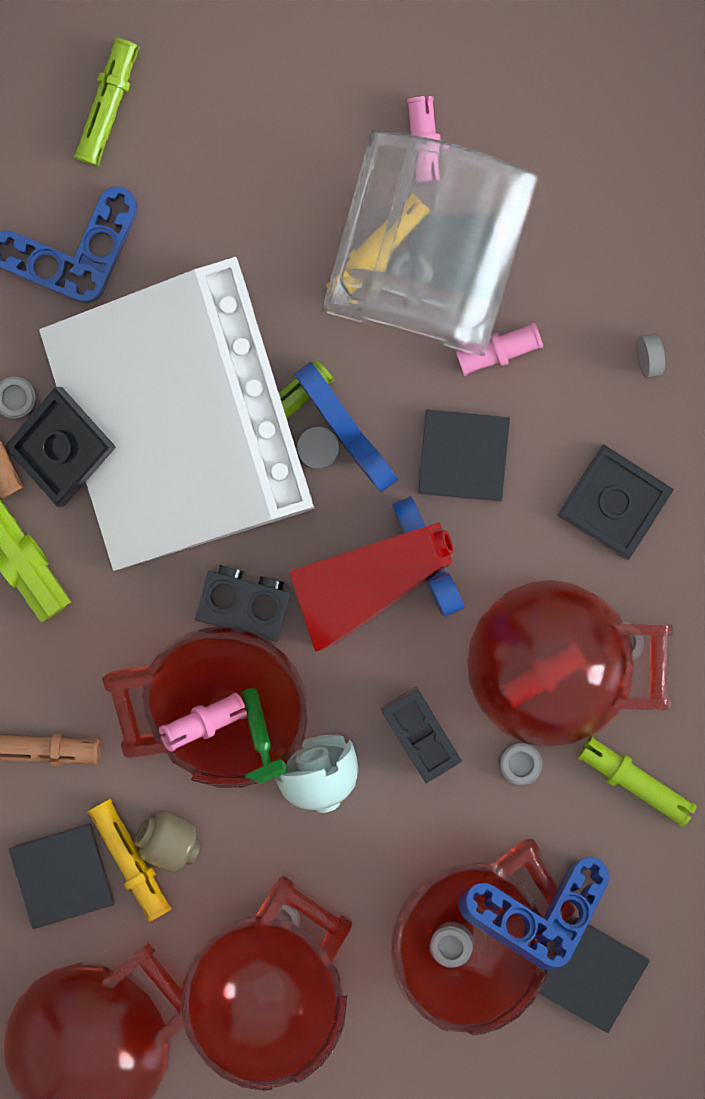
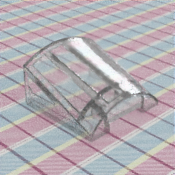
M371 130L322 312L358 322H363L365 318L445 341L444 346L484 357L537 176L498 158L452 143L405 133Z

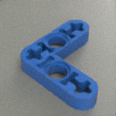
M111 187L104 191L98 200L74 257L18 233L1 231L0 244L8 245L10 240H14L13 247L28 255L29 247L35 248V250L28 257L26 271L20 270L24 264L22 260L9 256L6 262L1 261L3 257L1 253L0 268L77 302L92 303L99 299L105 290L136 218L138 210L137 201L132 193L123 187ZM122 196L125 197L124 203L129 210L127 213L119 212L114 224L116 227H122L120 233L117 234L108 226L98 225L101 218L107 223L109 222L112 210L107 204L110 200L117 201ZM97 234H107L113 240V249L106 256H95L90 250V242ZM42 256H52L58 262L57 273L48 279L40 278L35 272L36 262ZM67 263L74 265L69 272L79 278H84L87 273H91V280L96 284L93 291L86 289L83 295L78 294L79 287L69 280H65L64 288L59 287L58 284L65 277Z
M309 362L294 373L298 382L341 443L375 487L382 492L396 482L398 478L357 427L314 364Z
M412 496L392 504L404 533L426 527ZM445 569L426 581L442 616L447 617L465 608L450 573L446 572Z
M586 857L572 863L543 918L488 883H478L466 889L460 896L459 910L468 922L531 963L545 970L555 969L567 964L571 959L608 885L609 871L606 865L595 857ZM590 869L592 871L590 878L595 883L585 886L581 894L573 892L581 889L585 881V876L580 872ZM483 894L486 897L484 900L486 907L492 911L499 910L504 907V910L499 915L487 909L478 913L476 911L477 902L473 898ZM566 901L573 903L578 910V920L574 925L566 923L561 917V905ZM510 915L519 916L525 924V932L521 938L512 937L507 930L506 923ZM533 938L542 943L554 941V950L558 955L548 958L546 956L548 953L546 946L539 942L528 946V943Z

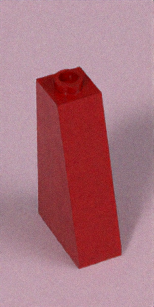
M440 522L289 571L315 652L337 644L453 563L451 554L454 551L453 543L449 533L446 530H442Z

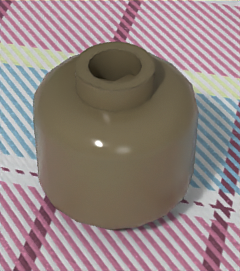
M159 811L154 816L148 815L143 820L135 838V846L139 847V854L143 861L172 873L179 871L185 863L188 865L194 863L199 854L201 842L196 840L197 830L195 824L168 811Z

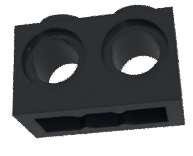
M219 565L218 572L208 571L195 620L277 642L291 592L283 590L285 582L260 576L258 583L243 580L244 571ZM221 584L231 586L236 594L235 603L228 609L219 608L213 601V591ZM267 595L275 600L277 611L271 619L263 620L255 615L253 603L257 597Z
M417 686L381 707L383 715L426 784L462 762Z

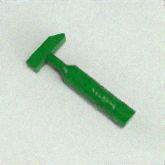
M250 688L244 690L241 695L245 710L247 711L254 749L260 754L263 767L246 774L245 777L250 781L263 783L286 773L287 768L285 762L281 759L272 763L270 761L269 749L271 743L258 690Z

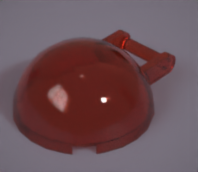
M556 580L530 582L506 592L502 598L495 602L481 616L470 639L467 658L469 684L478 706L502 732L527 744L547 747L570 745L600 732L617 716L621 709L671 710V699L666 698L668 636L673 635V625L625 624L602 597L574 583ZM629 635H651L649 698L628 697L634 669L632 644Z
M228 626L209 627L190 632L167 645L159 652L151 665L113 671L102 678L105 690L111 692L124 741L121 743L123 755L125 757H138L167 753L174 764L193 774L191 781L218 788H243L257 784V782L247 779L245 775L263 767L261 756L254 749L247 717L215 730V735L208 739L200 737L170 752L161 739V736L166 734H160L159 727L191 714L192 708L202 705L207 707L229 697L233 693H237L242 699L241 694L244 690L254 688L258 690L271 743L269 749L271 763L281 759L287 767L288 760L296 752L297 748L302 746L308 721L306 690L299 672L280 648L269 639L250 630ZM143 687L144 713L152 734L140 735L128 689Z
M527 839L519 843L493 864L468 862L439 870L424 879L408 895L397 913L392 929L390 949L394 977L403 996L423 1018L444 1031L448 1032L450 1030L468 1032L471 1035H481L503 1028L519 1018L534 1002L548 976L547 973L543 972L542 968L531 963L468 922L459 910L460 896L466 889L478 883H488L543 918L547 910L540 914L532 895L512 875L524 865L544 899L550 905L558 888L538 856L540 849L534 839ZM483 894L473 898L477 902L476 911L478 913L486 909L492 911L484 905L486 897ZM566 901L561 905L560 914L564 921L575 912L576 908L573 903ZM504 907L492 912L499 915L504 910ZM510 915L506 923L507 930L512 937L521 938L525 932V924L519 916ZM447 922H456L464 925L471 932L474 941L470 958L458 967H445L439 964L433 958L430 951V941L434 931L440 925ZM533 938V939L528 943V946H530V944L539 942V943H541L542 945H544V946L547 947V944H546V943H542V942H540L539 940H537L536 938Z
M282 876L271 889L256 916L234 921L206 940L192 958L184 977L180 998L182 1023L189 1043L201 1061L217 1075L243 1088L262 1091L272 1090V1088L284 1086L292 1082L299 1083L319 1069L336 1048L344 1029L348 995H343L339 972L332 961L352 927V921L343 915L337 918L294 889L293 881ZM284 902L328 931L321 945L304 929L285 920L275 918Z
M149 942L143 945L114 971L105 966L81 965L82 962L51 970L28 987L19 997L9 1016L4 1035L3 1054L11 1085L20 1099H152L168 1069L170 1046L168 1038L193 1018L203 1008L197 999L191 1001L152 955L155 949ZM137 966L144 970L178 1011L165 1024L149 995L126 977Z

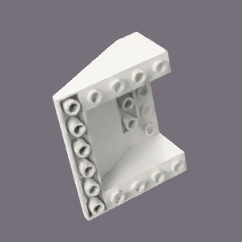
M237 257L194 269L39 329L56 386L63 387L116 446L112 453L86 481L113 571L315 510Z

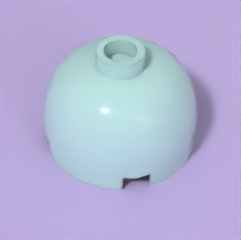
M320 735L300 741L301 746L305 749L290 754L287 747L273 759V762L281 759L286 764L287 772L274 778L283 796L296 807L316 810L319 813L333 811L339 807L340 802L351 793L356 785L359 770L357 756L353 743L349 740L346 744L342 735Z

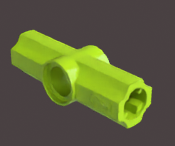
M0 499V572L13 588H18L28 606L36 614V617L39 618L41 623H44L72 603V600L48 568L49 561L38 544L28 533L25 535L7 506Z

